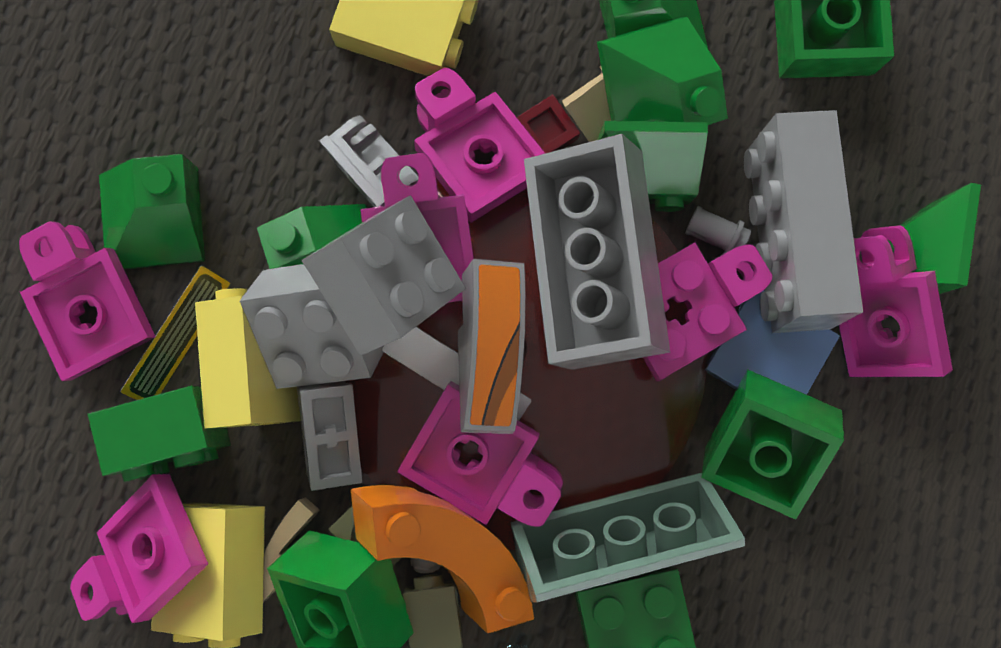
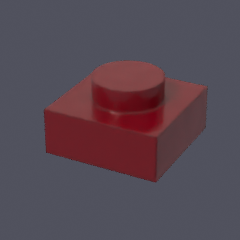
M553 94L516 117L545 154L564 149L578 140L580 136V131Z

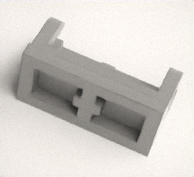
M359 115L347 121L330 136H324L320 143L334 163L373 207L385 206L381 182L382 164L386 158L399 155L372 124L364 127L367 122ZM409 166L403 167L400 171V180L403 184L412 186L417 183L418 176Z
M339 381L297 386L306 473L311 491L362 483L352 383Z

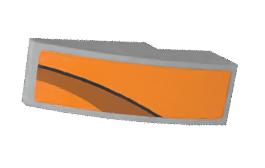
M473 259L462 274V283L466 289L462 291L463 325L458 330L461 432L513 434L516 429L523 369L525 335L524 263Z

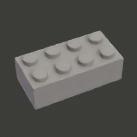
M837 110L776 113L745 151L744 172L747 178H752L754 196L750 199L749 216L752 225H757L759 243L756 245V249L772 274L771 283L765 288V292H762L760 297L761 316L764 321H771L772 333L830 330L863 313Z
M623 134L524 159L548 364L573 370L670 353L642 151Z

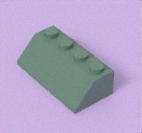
M702 473L553 511L544 525L540 527L529 526L520 521L511 522L518 566L527 583L531 602L548 600L744 547L745 537L712 483L701 478Z

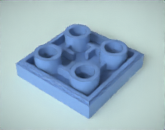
M762 292L743 302L737 311L747 330L718 346L703 370L735 390L748 369L807 395L840 335L832 330L772 333L771 321H764L761 316L760 297Z

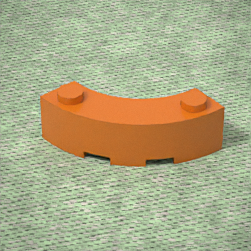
M376 485L351 489L356 540L377 561L390 558H419L446 567L457 586L462 610L487 633L534 620L527 583L510 551L494 534L468 514L443 499L419 492L411 487Z

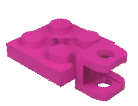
M442 68L415 85L416 99L419 103L417 105V118L426 132L414 140L415 150L417 153H425L429 156L434 166L436 178L450 196L465 195L467 216L471 223L527 188L524 159L542 155L545 152L496 92L475 103L476 95L465 81L449 68ZM437 86L448 88L441 90L435 96L432 94V90ZM480 149L483 153L493 151L495 155L492 157V163L487 165L475 163L474 150Z
M425 153L386 158L381 169L385 206L361 209L362 223L411 195L462 281V274L474 259L465 195L439 198L434 166L429 156ZM411 166L417 170L419 177L415 185L408 186L402 183L400 171L403 167ZM462 292L449 302L463 301Z
M52 221L21 236L19 247L22 258L33 281L40 282L21 291L20 294L62 382L74 380L155 338L152 327L114 249L103 248L95 252L89 237L80 227L68 225L64 228L60 223ZM85 302H88L90 306L97 309L98 316L93 326L91 323L82 324L80 322L79 316L85 312L83 306Z
M898 225L866 230L861 238H854L863 313L839 325L849 377H944L953 368L935 271L911 273L917 269L912 240L908 231L903 226ZM888 240L891 241L894 246V253ZM860 251H861L863 263L860 261V258H859ZM888 315L895 318L899 323L900 330L897 333V337L893 336L891 329L883 328L881 321L888 318Z
M693 243L658 263L664 311L666 312L669 309L667 300L673 298L677 303L684 302L688 311L685 313L687 321L684 325H681L676 319L669 322L666 320L670 353L643 357L656 381L664 379L747 330L734 307L762 292L772 281V274L755 246L742 245L736 247L708 264L696 243ZM736 270L742 274L743 280L738 277Z
M452 381L446 386L397 471L487 525L497 506L501 511L526 525L534 527L544 525L561 497V487L563 485V477L560 472L551 464L531 453L540 433L522 422L516 421V429L513 434L461 432L459 385ZM470 440L474 441L479 445L477 451L483 455V458L480 462L471 459L468 464H464L458 460L461 456V451L455 446L458 442L467 444ZM529 490H538L542 495H534Z
M170 474L151 475L97 532L105 555L92 556L76 572L70 589L81 619L84 621L98 619L112 607L117 608L116 613L118 615L128 614L132 623L149 621L208 565ZM90 584L93 588L92 600H90L88 595V588Z

